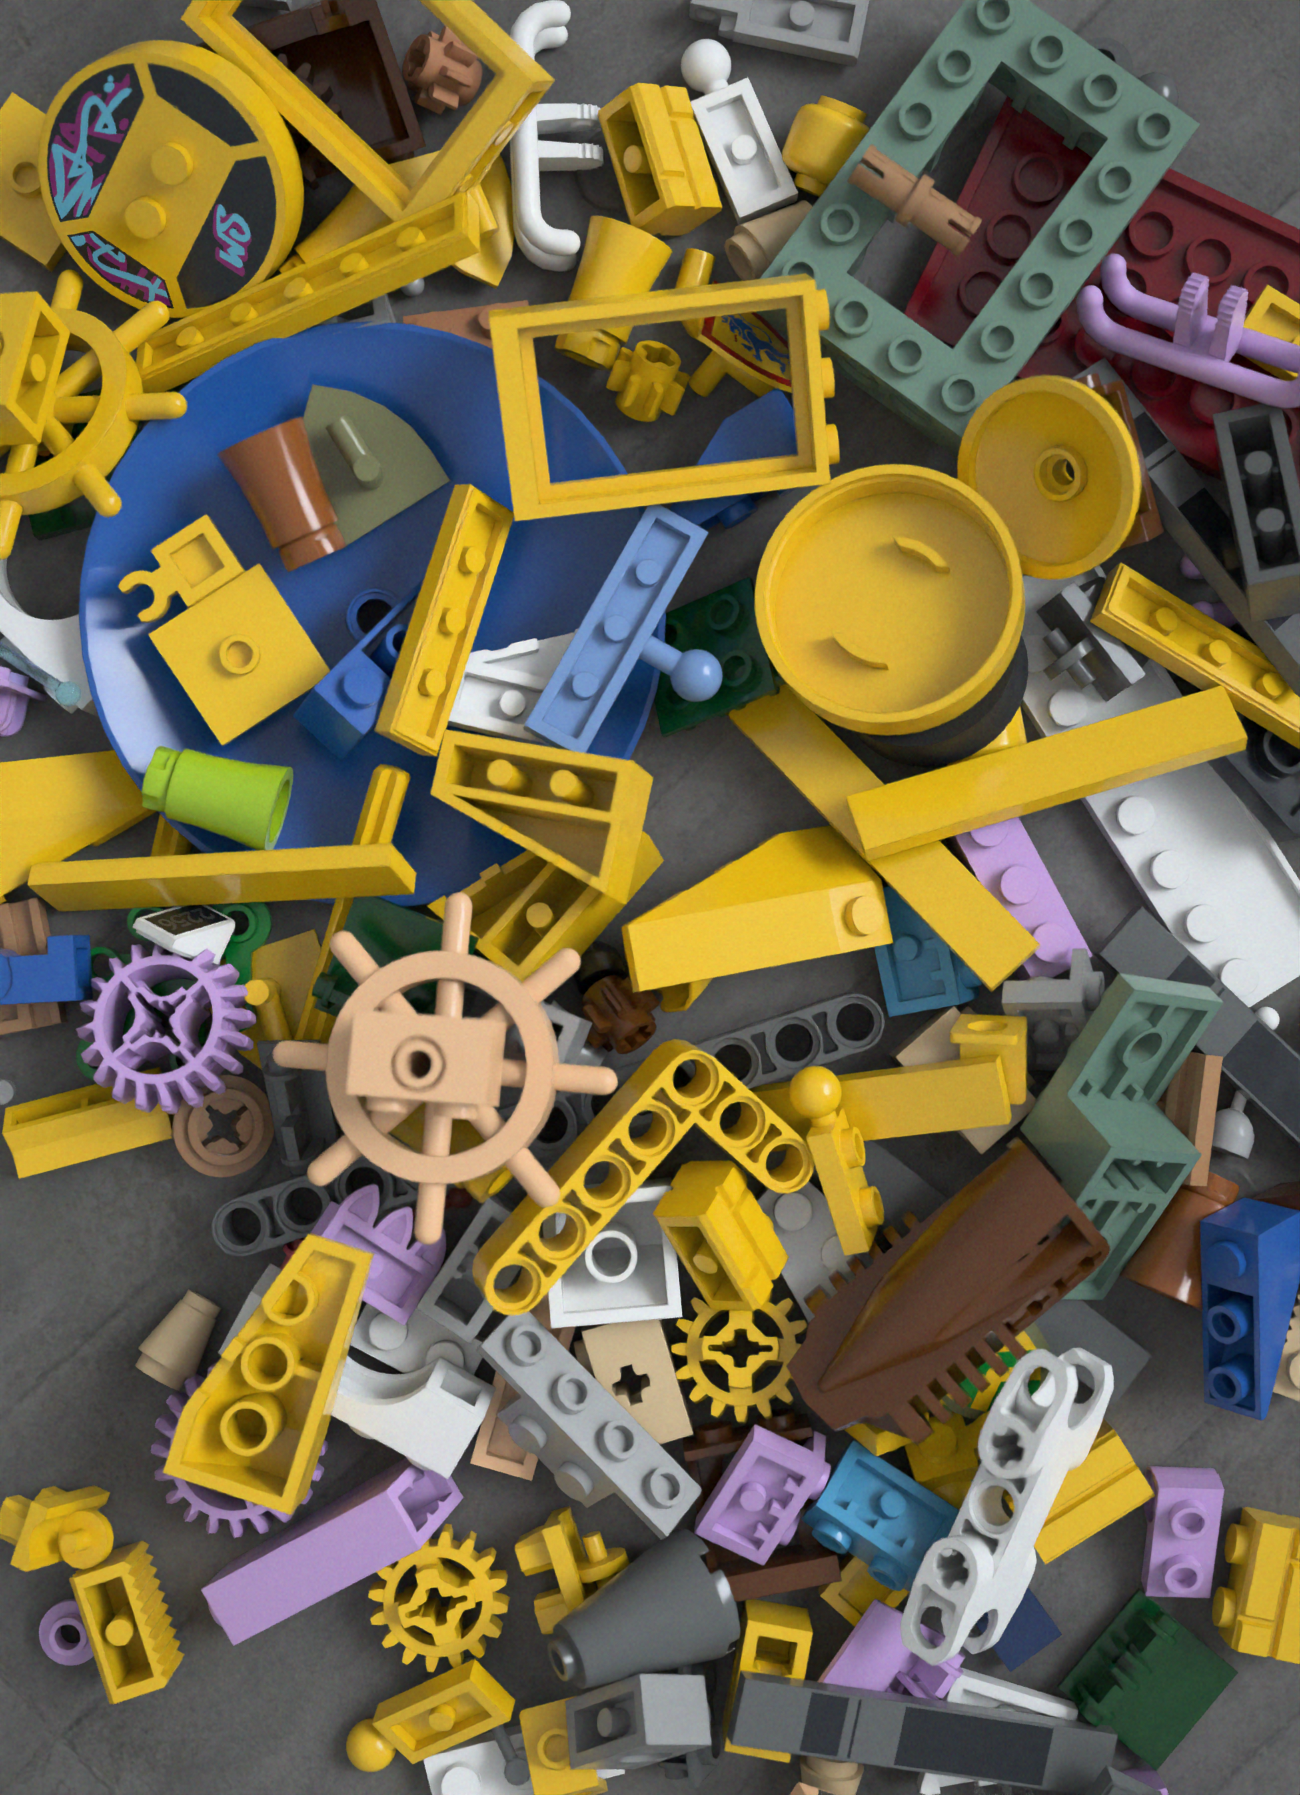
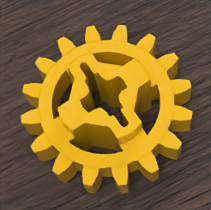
M771 1289L762 1308L755 1310L771 1318L781 1330L784 1339L765 1337L755 1326V1310H713L696 1297L690 1301L695 1312L698 1314L695 1321L692 1322L686 1319H678L676 1326L688 1335L687 1343L672 1345L671 1352L678 1357L687 1358L688 1365L679 1369L675 1373L676 1377L680 1382L695 1379L697 1385L689 1396L695 1404L705 1400L708 1396L713 1398L711 1405V1415L719 1419L724 1414L727 1406L734 1407L738 1423H746L749 1408L757 1407L764 1418L768 1419L772 1417V1408L769 1401L775 1397H778L788 1405L794 1402L790 1391L786 1387L790 1380L794 1381L787 1368V1364L802 1344L796 1343V1338L807 1331V1324L805 1320L789 1323L787 1317L790 1315L794 1303L787 1298L778 1305H773L771 1303L773 1289ZM729 1311V1323L716 1336L703 1337L710 1323L721 1314ZM747 1335L753 1347L771 1352H759V1355L748 1356L747 1367L738 1368L732 1356L724 1355L721 1351L715 1350L726 1351V1347L737 1345L738 1336ZM701 1363L720 1365L729 1375V1393L717 1388L709 1381ZM780 1364H783L774 1381L764 1389L754 1393L755 1379L768 1366H780Z
M445 1524L439 1538L432 1539L430 1537L419 1550L377 1571V1574L386 1581L373 1582L368 1598L377 1602H383V1604L374 1609L370 1620L372 1625L388 1624L389 1629L384 1636L382 1645L385 1648H389L400 1641L405 1646L402 1658L404 1664L408 1665L418 1653L426 1656L428 1672L435 1671L440 1657H448L449 1663L454 1669L462 1665L464 1650L466 1649L479 1659L485 1654L487 1644L482 1634L498 1638L501 1634L503 1623L494 1614L507 1613L510 1597L495 1591L500 1590L506 1585L508 1574L506 1570H490L497 1552L493 1547L485 1549L481 1553L473 1549L477 1533L470 1531L463 1538L462 1542L453 1540L452 1524ZM446 1558L462 1564L467 1569L462 1570L447 1562ZM415 1564L417 1568L415 1573L417 1583L405 1587L404 1592L398 1594L399 1580ZM438 1587L442 1597L451 1596L449 1606L441 1607L438 1598L427 1599L430 1589ZM482 1601V1609L479 1615L469 1627L463 1630L462 1613L464 1610L474 1608L476 1602ZM416 1625L421 1629L431 1633L432 1635L425 1634L417 1630L413 1626Z

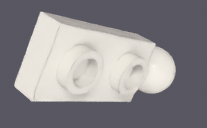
M700 39L693 42L682 56L681 72L684 80L691 88L705 94V96L690 102L693 116L698 124L704 147L738 225L797 202L798 191L783 161L782 154L749 78L747 77L728 85L727 80L731 72V59L726 48L712 39Z

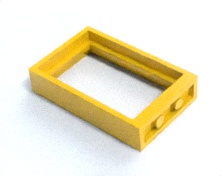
M192 0L181 17V20L219 56L247 74L265 92L276 110L394 222L460 192L468 190L470 193L555 81L472 0H419L474 52L496 76L412 187L232 16L242 0Z
M798 274L488 310L515 521L831 484L829 465L839 463L840 450L836 425H826L824 399L834 397L835 383L831 358H821L819 331L829 330V304L826 290H816L815 279L809 275ZM785 308L797 454L550 483L533 337Z

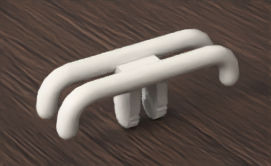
M549 0L533 4L521 12L511 28L510 37L533 59L535 54L542 49L561 47L565 44L568 37L567 29L564 25L568 23L571 17L569 6L560 0ZM577 103L537 104L510 139L513 229L517 245L526 258L542 269L558 272L573 269L577 264L576 252L579 250L581 242L579 236L574 231L553 228L546 224L542 218L539 171H584L597 169L604 164L603 149L599 145H593V143L579 144L538 140V135L596 130L597 127H600L597 114L598 110L601 109L597 105L593 106L592 104L587 105L584 103L581 105Z

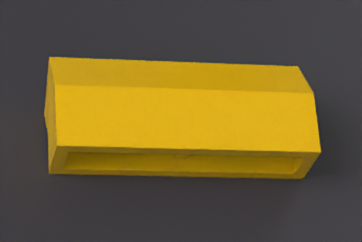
M159 1067L140 1072L144 1074H162ZM93 1084L5 1108L2 1135L12 1152L18 1178L21 1179L170 1139L173 1131L174 1115L163 1111L159 1102L152 1112H143L135 1107L134 1099L126 1104L112 1097L113 1086L104 1088L98 1084Z

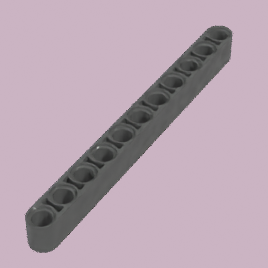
M854 992L841 993L691 1044L714 1058L718 1050L725 1045L736 1044L745 1048L749 1054V1067L744 1075L737 1079L748 1089L796 1074L805 1067L820 1066L867 1050L874 1046L883 1034L885 1026L884 1013L878 1003L869 996ZM858 1003L868 1012L870 1023L864 1035L857 1039L849 1040L840 1035L837 1030L836 1019L843 1007L848 1004ZM796 1023L802 1025L809 1034L810 1043L807 1051L797 1059L782 1058L775 1048L777 1033L788 1024ZM646 1059L613 1069L618 1080L617 1086L621 1088ZM694 1059L683 1061L678 1065L687 1072L690 1082L695 1076L696 1071ZM557 1091L553 1106L558 1107L564 1112L567 1117L568 1128L565 1134L557 1139L543 1138L538 1134L527 1147L536 1160L567 1150L598 1115L593 1107V1094ZM519 1101L496 1108L495 1110L507 1123L517 1108ZM645 1110L636 1114L629 1123V1129L651 1122L653 1120L652 1111ZM402 1140L399 1141V1142H401L402 1144H404L405 1146H407V1147H409V1148H412V1147H410L408 1144H406L405 1142H403ZM361 1155L325 1186L312 1184L306 1173L238 1195L223 1204L214 1214L211 1225L212 1235L219 1248L227 1254L237 1257L249 1256L306 1237L312 1232L331 1201L340 1205L348 1195L355 1191L352 1178L358 1167L373 1168L383 1179L384 1189L379 1197L378 1212L417 1200L419 1182L391 1174L372 1163L364 1155ZM454 1183L446 1184V1190L456 1187ZM307 1187L318 1193L322 1200V1211L319 1218H303L295 1211L292 1198L297 1188ZM237 1208L251 1209L257 1214L261 1224L260 1234L257 1239L243 1238L235 1231L232 1218Z

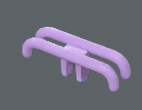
M1119 254L1106 256L1100 266L1102 288L1109 301L1122 313L1134 319L1174 332L1173 343L1113 322L1103 309L1102 292L1096 286L1087 285L1079 291L1076 299L1079 321L1085 332L1097 344L1113 352L1269 406L1285 409L1300 406V346L1243 327L1248 298L1246 289L1234 285L1230 286V289L1227 290V293L1221 299L1218 307V316L1215 318L1207 315L1208 277L1192 273L1188 277L1187 282H1185L1177 305L1136 290L1127 278L1125 259ZM1237 353L1290 372L1298 373V376L1294 381L1279 380L1229 363V361Z

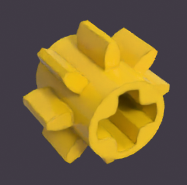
M645 340L637 343L634 352L625 347L620 349L606 388L618 391L615 403L622 413L638 421L652 422L659 418L662 410L672 416L675 415L690 376L687 373L678 371L681 359L672 348L660 342Z

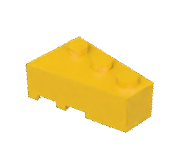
M451 730L444 731L431 795L624 905L627 904L653 777L634 761Z
M642 831L627 903L664 861L653 841L644 831ZM526 850L501 867L495 863L479 873L481 876L480 880L460 891L466 894L472 902L470 934L479 938L475 951L487 961L509 971L522 982L563 948L573 949L581 957L625 906L529 850ZM445 895L427 906L442 922H444L445 903L447 900Z

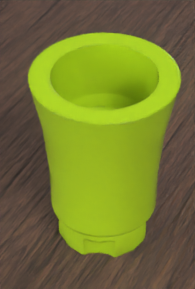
M158 746L145 773L141 792L143 796L142 807L165 812L168 819L206 829L233 839L256 851L273 850L280 835L290 801L293 785V768L289 766L243 762L191 749H184L180 752L172 748Z

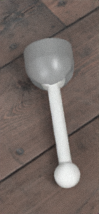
M1262 1007L1255 1012L1272 1030L1277 1028L1279 1015L1276 1010L1271 1007ZM1237 1090L1231 1107L1216 1112L1211 1150L1248 1160L1255 1135L1253 1134V1126L1250 1120L1243 1113L1247 1099Z

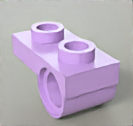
M1148 1466L1144 1477L1155 1496L1143 1503L1148 1524L1141 1576L1145 1595L1153 1597L1210 1598L1224 1496V1487L1219 1474L1216 1473L1214 1468Z

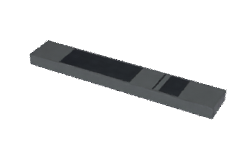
M1104 357L1071 379L1075 380L1098 373L1101 385L1121 380V377ZM1123 381L1162 525L1294 693L1300 697V613L1251 623L1228 513Z
M1135 906L1093 954L1116 976L1122 973L1208 986L1224 1003L1193 1049L1200 1054L1222 1056L1221 1075L1300 1149V1056L1142 906Z
M740 1670L727 1737L731 1745L1085 1795L1105 1766H1112L1118 1734L1108 1725L1100 1724L1096 1727L1088 1722Z

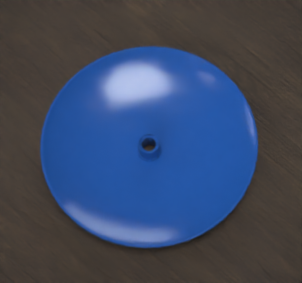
M373 321L332 323L307 328L287 338H271L256 343L222 360L178 392L187 401V411L182 417L178 419L150 420L135 438L116 467L109 482L121 499V510L113 517H104L96 512L87 540L80 579L79 602L82 657L91 696L103 729L123 767L141 792L147 767L158 746L172 748L180 752L184 749H191L243 762L289 766L293 768V785L290 801L280 835L273 850L352 845L373 770L380 764H387L408 772L410 781L391 844L416 872L414 894L378 897L400 906L421 905L434 902L444 895L448 898L451 894L462 891L480 880L481 876L479 873L495 863L501 867L528 850L431 795L441 745L437 757L422 756L375 732L374 727L340 761L293 717L311 692L310 690L236 739L222 746L148 636V634L190 607L186 605L178 593L171 598L170 608L161 619L151 623L141 622L138 614L153 604L154 592L152 588L148 585H141L134 591L125 594L118 587L121 580L132 572L147 571L152 573L160 568V564L150 550L207 514L245 571L258 563L262 565L330 670H332L366 636L359 624V616L362 609L369 603L376 601L384 602L393 609L425 577L455 485L471 484L514 512L493 349L449 332L412 324L384 323L359 327ZM537 375L550 483L628 474L605 438L586 416L554 386ZM312 384L351 391L385 406L415 430L432 451L450 482L342 550L339 549L287 572L278 551L279 547L272 549L257 516L241 488L217 454L269 428L298 417H304ZM644 506L515 521V518H513L470 653L485 649L494 651L508 648L512 643L537 638L538 641L574 633L575 629H578L643 516L645 512ZM665 612L652 633V636L662 642L665 639ZM638 658L587 749V754L623 760L630 759L645 728L657 692L660 670ZM449 725L446 727V730L504 739ZM159 812L173 828L204 853L256 851L233 839L206 829L168 819L165 812ZM336 898L307 900L334 905Z

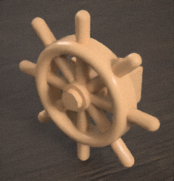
M461 892L451 894L446 900L441 951L422 952L406 956L380 969L353 934L347 931L335 933L330 940V949L359 984V987L350 996L339 1013L330 1036L329 1044L281 1041L273 1050V1059L281 1067L326 1071L330 1102L335 1116L345 1133L309 1165L307 1169L309 1181L316 1186H325L361 1155H364L372 1163L391 1174L419 1182L414 1233L416 1239L424 1245L434 1244L441 1237L446 1184L481 1178L504 1166L510 1170L539 1206H553L560 1196L559 1187L527 1147L537 1137L547 1121L557 1091L606 1095L615 1090L618 1082L615 1072L606 1067L559 1063L555 1033L549 1017L540 1003L579 969L580 957L578 953L570 948L559 950L523 982L499 965L469 955L468 946L472 902L466 894ZM438 981L435 1016L417 1014L402 994L421 984ZM465 982L480 987L499 1001L480 1019L462 1018ZM514 1024L517 1025L523 1039L526 1061L503 1059L505 1033ZM500 1087L524 1088L517 1108L506 1123L494 1108L499 1107ZM427 1101L422 1152H419L397 1141L388 1132L423 1102ZM452 1118L468 1119L486 1142L467 1152L449 1156Z

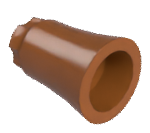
M298 417L269 428L217 454L241 488L257 516L272 549L279 547L278 551L287 572L346 546L340 530L334 524L339 518L327 495L314 460L303 417Z
M1212 1172L1208 1173L1207 1186L1182 1184L1119 1276L1156 1294L1202 1312L1200 1220L1234 1203L1240 1186Z

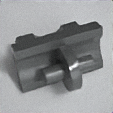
M1097 577L1080 586L1074 581L1036 611L1051 630V633L1042 640L1057 658L1043 672L1051 681L1066 670L1081 690L1092 683L1105 702H1107L1146 675L1142 668L1150 658L1090 622L1106 581L1104 577Z

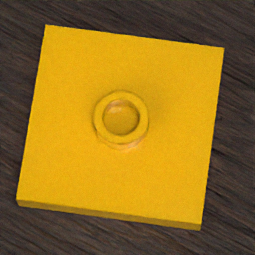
M12 92L0 109V238L52 272L66 252V248L59 239L46 211L38 176V146L46 114Z
M260 563L148 634L222 746H225L313 689L331 671Z

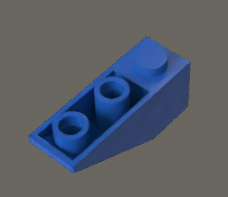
M775 388L725 418L696 466L797 454L794 411L782 390ZM798 488L781 489L776 491L779 494V496L782 497L793 492ZM772 491L673 502L669 510L706 531L720 522L725 529H729L752 516L758 510L754 502Z
M424 578L311 690L293 715L340 761L377 724Z
M1243 1197L1200 1220L1204 1403L1261 1421L1267 1417L1300 1283V1211Z

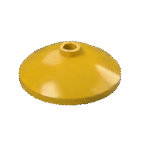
M1048 375L1033 376L1012 382L995 391L977 408L961 440L957 465L958 480L975 490L998 513L1014 541L1022 574L1048 580L1070 578L1082 574L1106 561L1120 547L1128 535L1136 517L1140 498L1141 478L1137 453L1132 438L1119 415L1108 402L1087 386L1068 378ZM1067 460L1074 469L1075 479H1072L1066 471Z

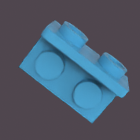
M891 887L883 888L893 943L874 948L889 1017L959 1005L979 998L978 986L982 982Z
M852 1440L846 1446L831 1472L821 1495L808 1506L801 1519L814 1528L812 1535L822 1545L841 1554H845L848 1551L868 1564V1573L880 1584L892 1590L901 1591L905 1589L911 1592L913 1582L927 1551L933 1543L942 1538H948L960 1510Z

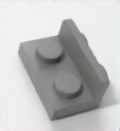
M1086 948L1072 949L1070 980H1056L1050 977L1037 976L1026 981H1004L1002 1006L1005 1015L1027 1016V1071L1057 1070L1066 1057L1071 1043L1080 1035L1100 1003L1105 991L1104 975L1102 971L1093 972Z

